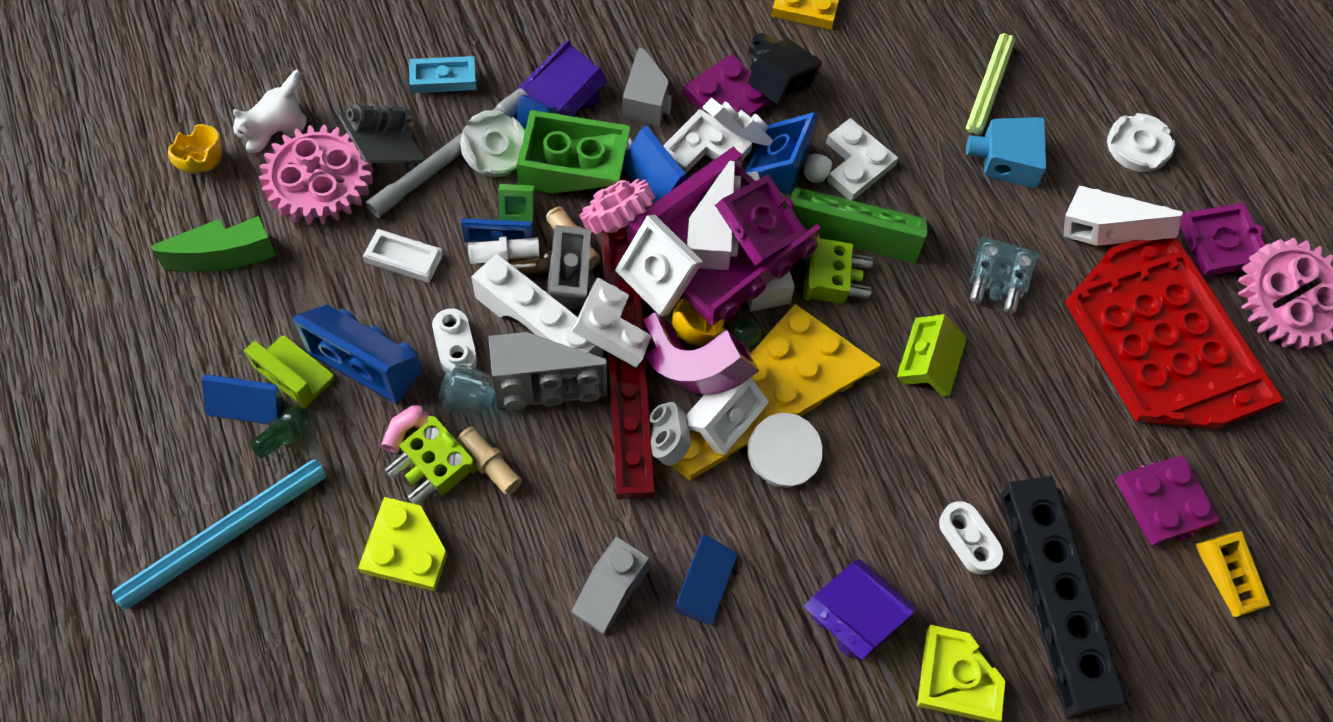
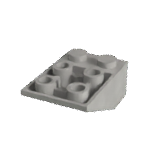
M528 332L488 336L492 379L498 409L520 410L527 405L536 404L557 406L564 401L579 400L581 402H593L600 397H607V363L605 358Z

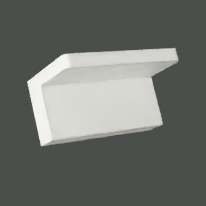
M752 377L733 389L716 394H704L687 413L689 430L700 432L715 453L725 455L768 405L769 401Z

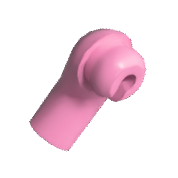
M415 405L410 406L393 417L381 447L388 452L398 453L399 445L403 442L406 432L413 426L416 429L422 427L428 422L427 418L431 416L430 413L422 410V406Z

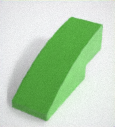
M259 216L227 229L224 228L221 220L218 219L151 245L163 269L184 272L232 269L276 256Z

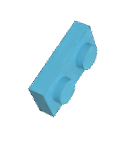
M475 56L409 59V85L411 93L477 90Z

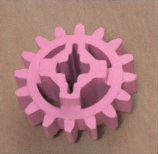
M637 179L631 184L626 180L618 181L616 184L606 189H601L594 194L595 200L590 201L591 205L582 209L583 213L579 216L586 229H591V233L598 234L602 230L605 233L617 232L620 228L627 226L629 221H633L637 215L646 211L645 207L653 204L652 200L655 199V196L646 180L640 182Z

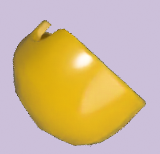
M196 124L191 135H183L179 132L174 144L168 147L170 162L181 172L187 174H201L214 169L222 158L220 132L213 126Z
M685 298L680 299L673 309L672 326L675 333L689 345L705 346L725 331V328H723L724 319H721L712 326Z

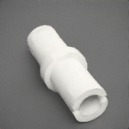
M499 237V241L468 243L470 264L487 263L495 254H498L508 263L515 260L540 258L538 237L507 240V237Z

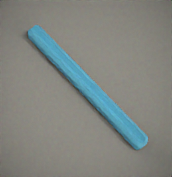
M316 459L309 461L114 589L112 595L115 601L124 610L138 603L325 479L327 475L324 468Z

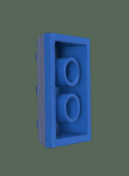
M324 305L299 313L293 318L304 347L310 356L396 405L422 373L418 353L414 348L403 342L400 344L393 342L376 326L371 325L367 327L361 324L351 312L345 309L338 311L329 305Z

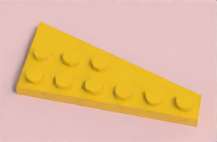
M794 304L750 353L759 369V372L752 376V379L769 401L768 405L725 455L715 453L700 432L689 430L690 447L685 456L676 464L671 465V467L690 481L727 460L728 456L746 445L748 447V440L752 432L768 416L778 413H790L801 417L821 405L824 400L839 391L844 392L865 376L869 377L879 371L881 364Z

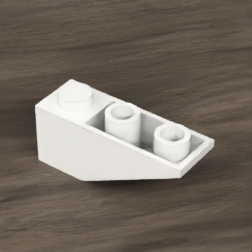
M735 161L728 162L689 218L687 246L703 261L699 267L702 269L729 270L730 257H737L738 240L735 235H732L731 229L715 207V204L722 198L740 189L741 176L734 175Z
M1079 186L1065 215L1063 237L1096 246L1126 243L1132 240L1177 238L1183 212L1166 206H1158L1138 201L1134 198L1103 192L1099 189Z

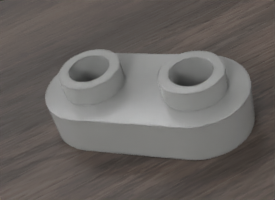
M673 402L658 405L650 415L652 454L664 465L671 466L679 462L687 453L691 443L687 415Z

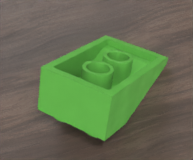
M530 110L517 161L518 185L534 186V191L553 194L609 187L616 184L621 178L630 126Z

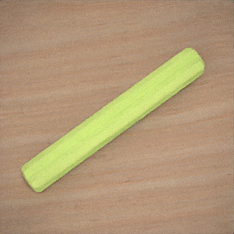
M1006 33L999 35L966 125V130L969 133H974L975 135L983 133L1016 41L1013 35L1008 36Z

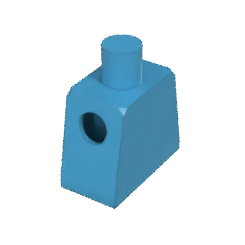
M1044 118L994 119L990 122L984 137L969 135L966 144V155L984 157V174L987 177L1037 188L1046 170Z

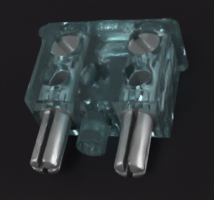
M981 237L974 249L976 257L968 282L973 284L970 300L974 302L978 292L976 303H981L985 288L990 289L989 298L995 301L1001 300L1003 293L1007 295L1004 311L1008 312L1010 309V313L1013 314L1017 310L1019 298L1022 299L1029 288L1033 269L1040 259V254L991 238Z

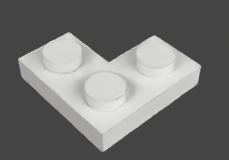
M699 109L663 146L687 174L704 155L715 160L733 146L743 155V160L751 152L752 142L734 134L711 115Z
M851 118L827 137L826 144L846 160L829 173L827 182L849 200L857 198L896 166L898 157Z
M597 278L590 289L572 332L637 367L644 357L651 335L620 318L629 295L614 285H610Z

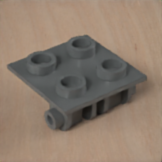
M355 104L352 108L347 109V114L338 115L365 163L423 162L425 160L406 129L407 123H411L413 120V113L407 107L391 106L389 108L387 105L367 106Z

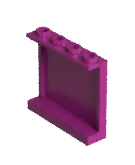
M734 146L645 209L644 213L637 215L633 221L628 222L627 241L631 244L646 217L655 214L687 245L689 218L729 161H735L734 175L741 176L740 189L755 182L741 168L743 155ZM816 224L810 230L805 228L807 232L797 240L756 266L738 241L737 257H730L729 270L699 268L682 296L712 326L721 319L728 320L748 298L751 300L757 298L770 281L774 278H783L797 260L801 257L803 259L810 257L818 247L817 240L821 227Z

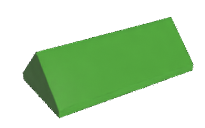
M796 186L790 197L794 203L793 212L807 230L818 224L821 227L819 232L821 239L853 244L854 249L916 264L928 232L926 218Z

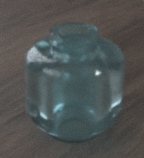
M457 365L452 371L446 370L438 399L443 400L442 404L445 410L474 418L479 415L482 408H490L495 390L489 387L490 379L486 372L464 365Z

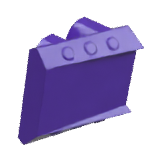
M568 40L551 54L517 89L521 88L529 96L557 107L555 114L576 117V112L581 107L592 108L599 103L600 88L607 80L601 67L595 66L573 47L570 40Z
M861 559L851 563L803 606L811 613L812 619L820 627L828 629L839 639V648L847 657L853 659L860 658L861 660L873 654L918 611V608Z

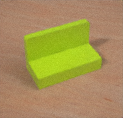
M945 314L915 318L897 378L904 385L928 382L941 396H950L966 343V336Z
M284 335L280 336L267 349L254 340L244 350L254 369L270 382L276 384L280 390L304 409L334 381V376L328 369Z

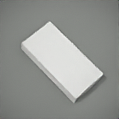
M377 229L363 258L367 264L430 283L443 253L441 248Z

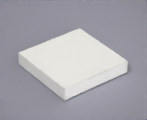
M654 214L646 217L615 271L661 317H664L671 313L703 261Z

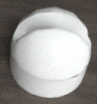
M820 154L807 156L804 165V175L807 180L812 183L823 182L831 171V160Z

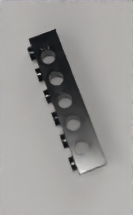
M1053 476L1009 482L999 495L1065 717L1070 719L1111 712L1126 703L1124 699L1126 694L1125 684L1114 668L1112 644L1109 637L1103 633L1099 621L1100 607L1096 598L1091 596L1087 584V567L1085 562L1079 559L1075 547L1076 533L1072 524L1067 522L1063 510L1065 505L1063 493L1060 488H1056ZM1033 515L1042 517L1047 526L1038 524ZM1044 550L1055 554L1058 563L1049 560ZM1056 587L1066 590L1070 600L1061 598L1056 591ZM1068 624L1074 625L1079 629L1082 639L1076 638L1070 633ZM1080 662L1091 667L1094 678H1089L1082 672Z

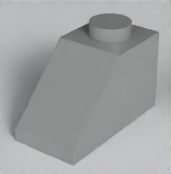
M642 48L637 50L623 94L622 118L660 126L663 115H669L673 95L668 94L669 80L647 51Z
M556 225L547 294L565 308L581 311L587 296L591 229Z
M616 536L594 566L571 614L604 635L647 575L649 557Z

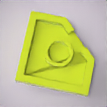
M384 497L358 569L362 574L435 592L447 559V553L420 505Z
M929 625L926 631L917 707L985 722H1001L1005 680L995 667L992 668L978 650L980 646L970 633Z

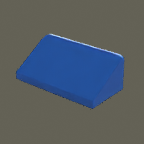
M461 218V228L465 242L499 241V237H507V240L533 238L534 236L533 222Z
M207 374L202 377L204 409L207 415L269 425H277L279 423L285 400L276 384Z
M702 534L677 599L675 612L712 626L738 553L710 536Z

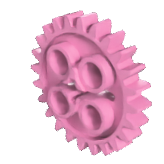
M309 125L306 134H302L299 129H295V138L291 139L283 135L282 138L285 144L273 143L272 148L275 154H264L267 164L260 165L262 176H259L263 194L273 210L278 208L283 218L290 214L294 223L298 222L302 216L305 217L307 225H311L314 217H319L323 225L326 223V217L329 215L338 221L339 211L343 210L350 215L352 214L351 203L359 206L362 205L360 195H369L368 185L373 184L371 173L374 171L372 163L364 162L349 134L346 133L342 136L339 127H336L332 133H328L326 125H323L319 132H315L312 125Z
M1295 238L1287 242L1279 239L1272 244L1269 243L1260 248L1258 252L1249 257L1251 262L1242 267L1243 271L1247 274L1239 278L1238 282L1247 286V288L1238 292V295L1248 298V302L1242 305L1241 308L1252 310L1253 314L1249 317V322L1258 320L1261 323L1257 330L1258 333L1266 330L1270 331L1269 341L1273 342L1281 338L1283 348L1294 344L1296 350L1305 347L1312 349L1333 340V267L1330 265L1333 255L1331 254L1323 258L1321 256V246L1310 250V244L1307 240L1298 245ZM1312 280H1317V286L1280 307L1274 308L1273 303Z

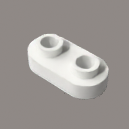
M442 310L434 317L432 322L441 367L451 377H465L471 374L477 365V357L468 319L460 310ZM448 322H456L452 327L444 326ZM456 352L463 353V356L460 358L451 357Z
M962 501L949 504L939 519L942 533L969 571L979 575L993 572L1003 558L1001 544L971 504ZM952 521H960L963 524L964 529L956 528L953 525ZM974 552L984 554L986 561L976 559Z

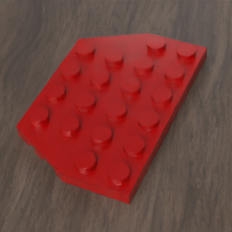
M1177 238L1132 240L1112 247L1065 301V305L1136 422L1218 429L1274 408L1283 401V398Z

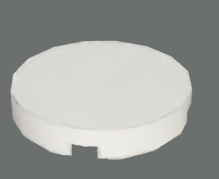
M497 110L483 111L473 116L463 129L460 141L462 155L468 165L482 175L489 177L507 176L517 170V161L525 130L519 121L504 115V112Z
M1136 113L1135 116L1127 117L1128 115L1120 117L1113 124L1107 138L1108 149L1114 159L1125 168L1137 172H1152L1161 169L1170 160L1175 149V140L1173 139L1172 141L1169 135L1171 131L1168 126L1156 117L1147 114Z
M778 413L768 416L756 426L748 440L747 455L752 469L757 475L766 480L767 483L774 487L790 488L803 484L816 473L822 461L823 446L818 432L809 421L796 414Z

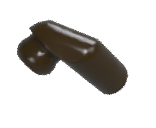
M545 251L542 253L541 258L511 261L509 264L526 277L549 276L552 251Z

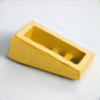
M1242 531L1221 535L1196 544L1203 563L1233 617L1270 606ZM1226 548L1229 554L1223 556L1221 549ZM1233 562L1236 569L1229 571L1227 564ZM1242 577L1244 583L1235 586L1232 579ZM1246 591L1251 593L1252 598L1240 601L1238 594Z

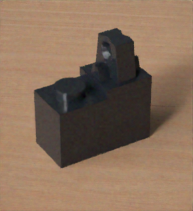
M759 33L754 36L748 50L755 59L751 64L750 70L752 72L747 83L776 104H779L810 89L822 65V61L789 38L778 41L764 33Z

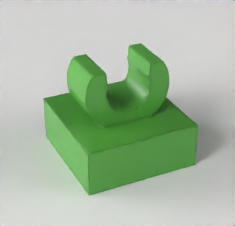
M500 184L498 189L499 220L533 222L534 186Z

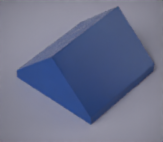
M813 112L767 125L769 128L765 132L773 142L769 146L756 144L745 172L757 171L759 178L769 174L779 191L791 195L812 146L818 120L817 114Z
M647 125L643 127L625 154L622 169L632 182L637 179L640 182L643 180L647 181L655 196V199L652 200L654 204L686 181L687 176Z

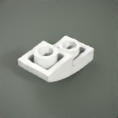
M713 98L702 107L724 127L741 138L767 146L773 142L765 132L769 127L756 114L750 117L742 110L737 113L726 101L720 105Z

